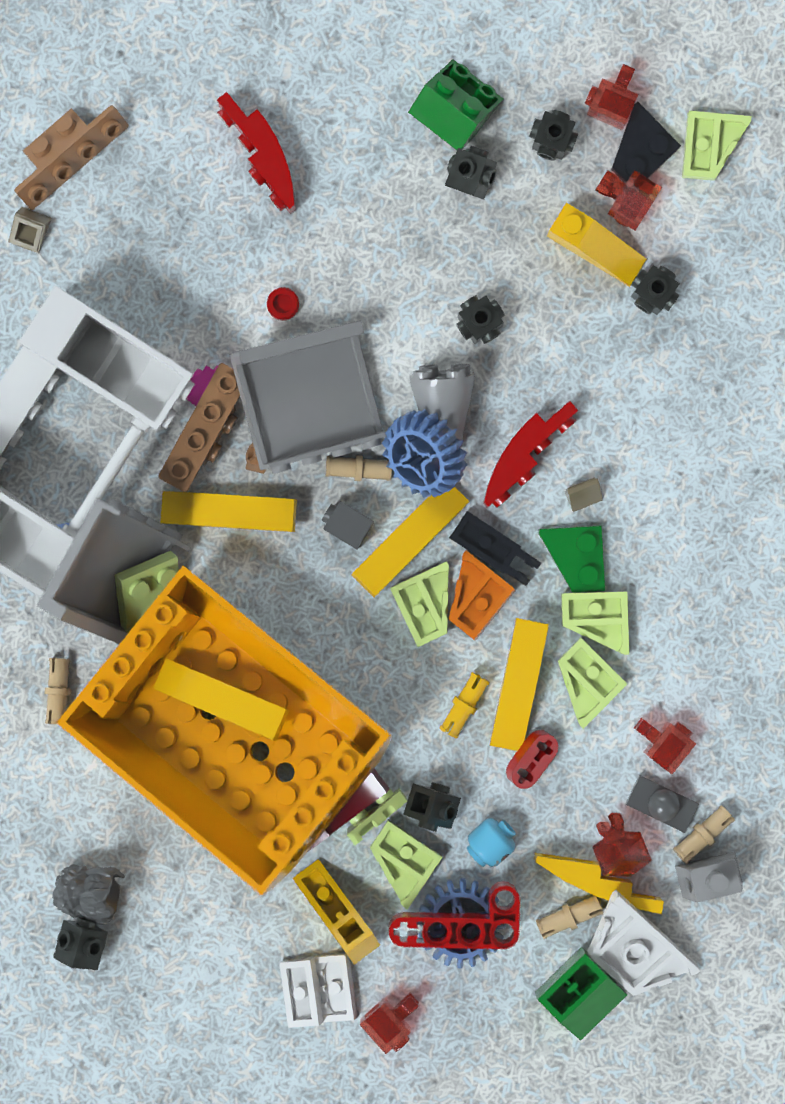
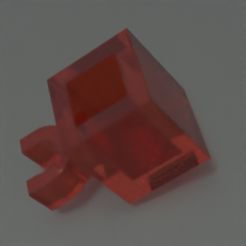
M623 64L615 84L602 79L599 88L592 85L584 103L590 106L587 115L623 130L638 97L637 93L627 89L635 69Z
M607 170L595 191L616 200L608 215L615 218L620 225L630 227L636 231L662 187L635 170L627 183L622 182L618 176Z
M640 718L633 727L650 741V744L643 753L670 774L676 771L696 745L690 739L693 733L678 721L674 726L666 722L658 731L647 721Z
M611 813L608 815L611 827L609 822H599L596 824L599 834L604 838L592 848L603 876L631 877L649 864L652 859L641 832L624 831V820L621 813Z
M410 992L393 1007L384 997L360 1018V1026L385 1054L392 1049L397 1052L410 1040L407 1036L411 1033L410 1026L404 1019L419 1007V1001Z

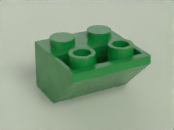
M452 59L424 85L408 113L457 150L458 148L463 149L474 138L504 98L498 95L490 85L483 83L471 74L466 66Z
M582 947L535 991L537 1000L561 1025L580 1041L627 996V993L605 970L590 958L589 954Z

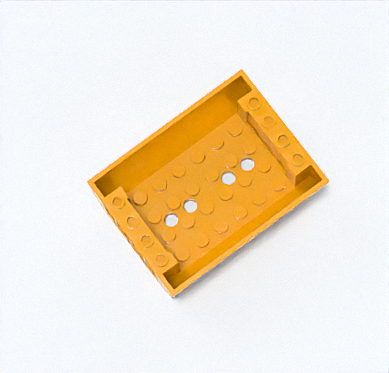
M184 565L56 722L261 896L274 888L300 862L380 762L392 739V736ZM165 659L172 660L289 710L277 741L217 716L209 720L205 718L201 709L153 689ZM258 742H264L269 747V755L263 761L256 760L252 754V749ZM282 763H289L294 767V776L288 782L281 781L277 775L278 767Z

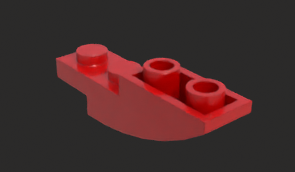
M225 92L217 99L218 106L220 107L217 114L228 128L234 124L241 133L237 137L249 153L253 150L256 151L248 158L249 164L252 167L248 170L249 174L259 186L265 183L273 192L269 195V198L280 211L286 208L292 214L296 211L292 178L277 137L258 109L247 117L231 96Z
M571 401L565 404L546 422L536 412L511 439L501 454L488 482L483 500L486 508L492 503L498 508L511 496L507 491L516 482L522 487L536 474L532 468L538 463L532 458L530 453L534 451L536 455L540 454L552 443L548 438L557 429L562 434L576 422L573 415L579 410Z

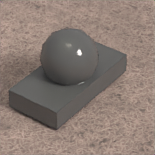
M641 775L638 776L625 803L627 806L683 833H686L699 803Z

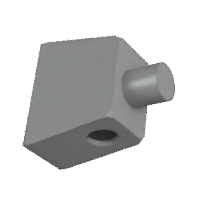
M735 851L675 866L682 898L694 902H702L743 891V882Z

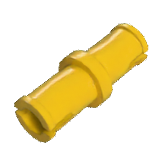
M471 672V676L460 695L453 698L452 702L454 705L443 724L439 727L445 733L450 730L448 735L456 739L470 714H475L477 710L475 706L490 683L487 679L481 678L480 675Z

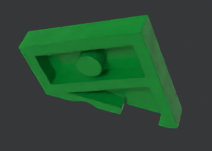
M602 526L538 529L541 540L544 542L572 593L605 591Z

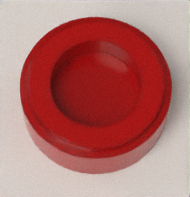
M285 287L273 290L267 298V309L270 315L280 321L292 319L299 310V299L296 293Z

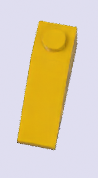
M567 202L547 234L548 238L629 287L646 261L644 256L596 220Z
M319 859L292 878L354 965L380 946L370 928Z

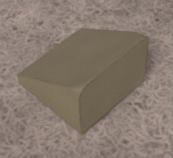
M21 207L14 215L8 242L39 253L52 218Z
M595 477L565 489L566 497L573 512L598 503L603 499L598 478Z

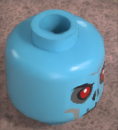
M488 818L468 835L469 846H467V850L482 867L485 865L496 867L515 851L516 845L512 837L516 833L505 820L498 822L493 818Z

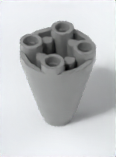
M455 364L451 365L449 370L439 371L438 365L419 366V370L413 371V374L410 375V385L418 411L426 410L429 415L437 412L439 421L448 419L447 426L450 429H457L455 436L457 439L462 440L475 382V374L470 371V365Z

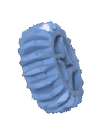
M414 410L406 413L404 416H400L385 432L386 437L382 442L386 448L382 455L389 459L386 467L392 468L395 472L393 478H399L402 481V488L409 486L412 495L420 492L423 498L431 495L435 498L446 491L449 492L462 479L463 471L468 465L463 460L467 452L460 448L464 440L456 438L455 433L457 429H450L447 426L448 419L439 421L437 412L429 415L426 410L418 412Z
M460 878V888L454 889L453 881L450 879L447 880L448 891L444 892L440 885L435 886V891L439 897L436 899L431 894H427L425 899L431 904V907L421 905L419 911L437 913L440 907L450 900L452 913H457L456 908L459 909L460 913H478V911L467 912L464 910L459 899L462 897L478 902L485 909V911L478 914H488V900L486 897L489 895L490 889L486 886L478 893L479 883L476 880L471 883L470 889H466L465 878ZM495 896V902H496V903L499 902V899H498L497 896ZM432 923L428 927L427 932L430 936L439 938L437 935L445 934L446 927L442 923L438 925ZM466 924L465 932L467 938L471 939V932L477 927L476 924ZM500 924L496 929H503L506 927V924ZM422 930L418 932L419 938H423ZM494 931V935L497 938H504L500 932ZM436 948L433 953L435 960L439 959L443 953L446 954L444 958V965L446 966L451 964L452 958H457L458 968H463V959L469 958L471 967L476 966L474 956L478 954L484 962L488 960L484 949ZM489 949L494 953L497 951V949Z

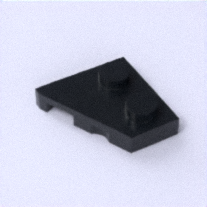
M637 101L632 108L611 170L634 193L681 145Z

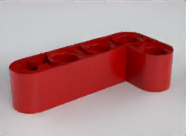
M500 881L495 883L489 890L488 914L397 913L390 920L389 937L394 944L400 947L509 949L519 939L520 898L518 891L510 882ZM502 890L510 891L513 894V900L507 906H500L495 902V896ZM406 922L408 928L418 929V922H423V938H418V930L407 931V936L402 937L400 932L394 930V928H400V923ZM439 922L445 925V934L439 938L430 936L427 930L432 923ZM467 923H474L480 929L476 937L469 939L462 936V927ZM498 925H510L513 929L510 937L507 939L497 938L494 935V931Z

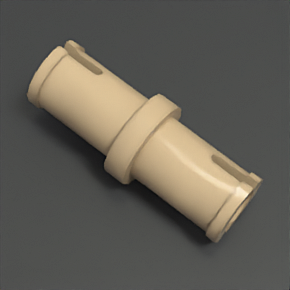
M356 455V458L327 456L325 477L354 478V481H361L362 478L391 481L392 468L386 467L389 462L387 460L363 459L361 455Z
M49 658L48 688L45 687L44 694H48L45 724H57L56 722L66 711L67 695H71V689H68L70 659Z
M720 805L701 825L697 823L692 827L694 831L679 845L674 847L673 851L677 853V856L685 864H688L707 845L712 846L715 843L714 838L733 823L735 819Z
M593 895L571 906L565 904L562 906V910L541 919H536V923L543 939H547V937L568 928L574 930L578 928L577 924L603 915L604 912L598 898Z

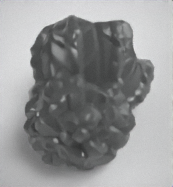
M72 864L61 871V876L58 875L56 878L55 890L52 895L53 905L58 910H61V912L73 918L82 915L87 921L105 925L112 920L117 911L120 884L115 881V877L125 878V875L114 867L87 869L86 866Z

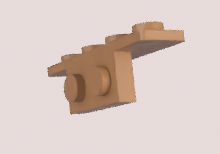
M110 105L88 125L71 108L23 150L25 155L38 169L14 189L15 193L31 210H34L125 131L129 126L113 105Z
M224 363L219 364L158 475L159 479L183 492H188L202 465L206 466L208 461L214 463L222 448V445L218 444L224 432L230 434L236 424L238 417L234 415L236 411L234 406L240 397V392L233 368Z

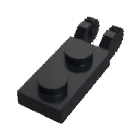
M466 511L449 539L502 574H508L525 586L530 582L527 576L509 566L515 556L524 560V563L531 568L538 569L541 565L540 561L520 549L522 546L469 511Z

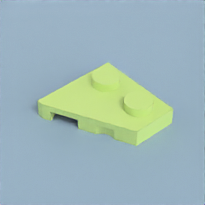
M688 111L682 178L714 181L750 124L752 116Z
M172 551L115 574L121 627L127 632L135 626L179 571L178 556Z
M447 561L390 588L417 647L447 634L449 573Z
M627 591L561 593L563 627L619 653L629 655Z
M579 638L557 660L578 724L583 729L627 685L582 638Z
M400 788L394 792L390 789L376 800L378 805L369 812L364 809L349 820L352 825L347 829V836L354 845L363 840V835L372 828L378 827L407 802V798Z
M387 820L370 846L373 855L383 869L402 906L408 910L443 858L442 855L390 820Z

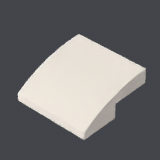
M346 953L280 962L288 1028L318 1026L323 1022L355 1020L358 1017L351 963Z

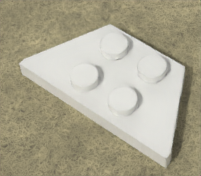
M617 890L612 892L589 946L588 953L593 961L632 996L646 992L655 986L661 987L672 983V977L687 972L692 976L701 971L698 965L623 895Z

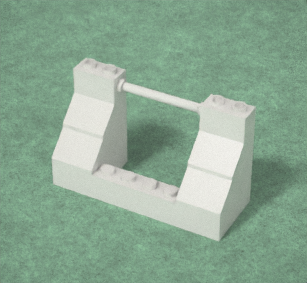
M56 285L19 340L23 347L0 381V471L7 459L2 457L9 446L15 448L25 433L20 429L25 420L28 418L32 421L41 409L42 404L38 400L43 392L46 391L50 394L60 379L56 375L58 369L133 415L131 423L134 425L128 431L69 523L70 525L65 524L63 528L57 526L0 486V572L40 597L44 594L96 498L102 499L144 431L148 433L150 428L158 431L160 426L167 429L177 413L172 409L178 398L185 400L195 385L190 381L193 376L191 372Z

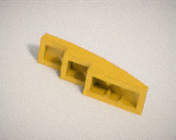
M456 487L435 498L432 495L429 496L351 575L375 597L470 501Z
M162 491L160 523L295 532L297 499Z
M519 618L515 619L490 746L518 751L524 742L549 624Z
M167 658L153 689L274 741H277L289 713V710Z
M535 852L534 860L537 864L573 886L608 901L612 892L617 890L637 909L662 914L664 901L660 897L632 893L633 883L630 879L601 875L602 865L600 862Z

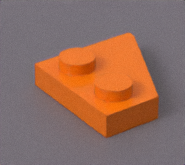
M466 550L462 556L461 570L456 583L455 597L451 606L449 620L476 641L516 589Z

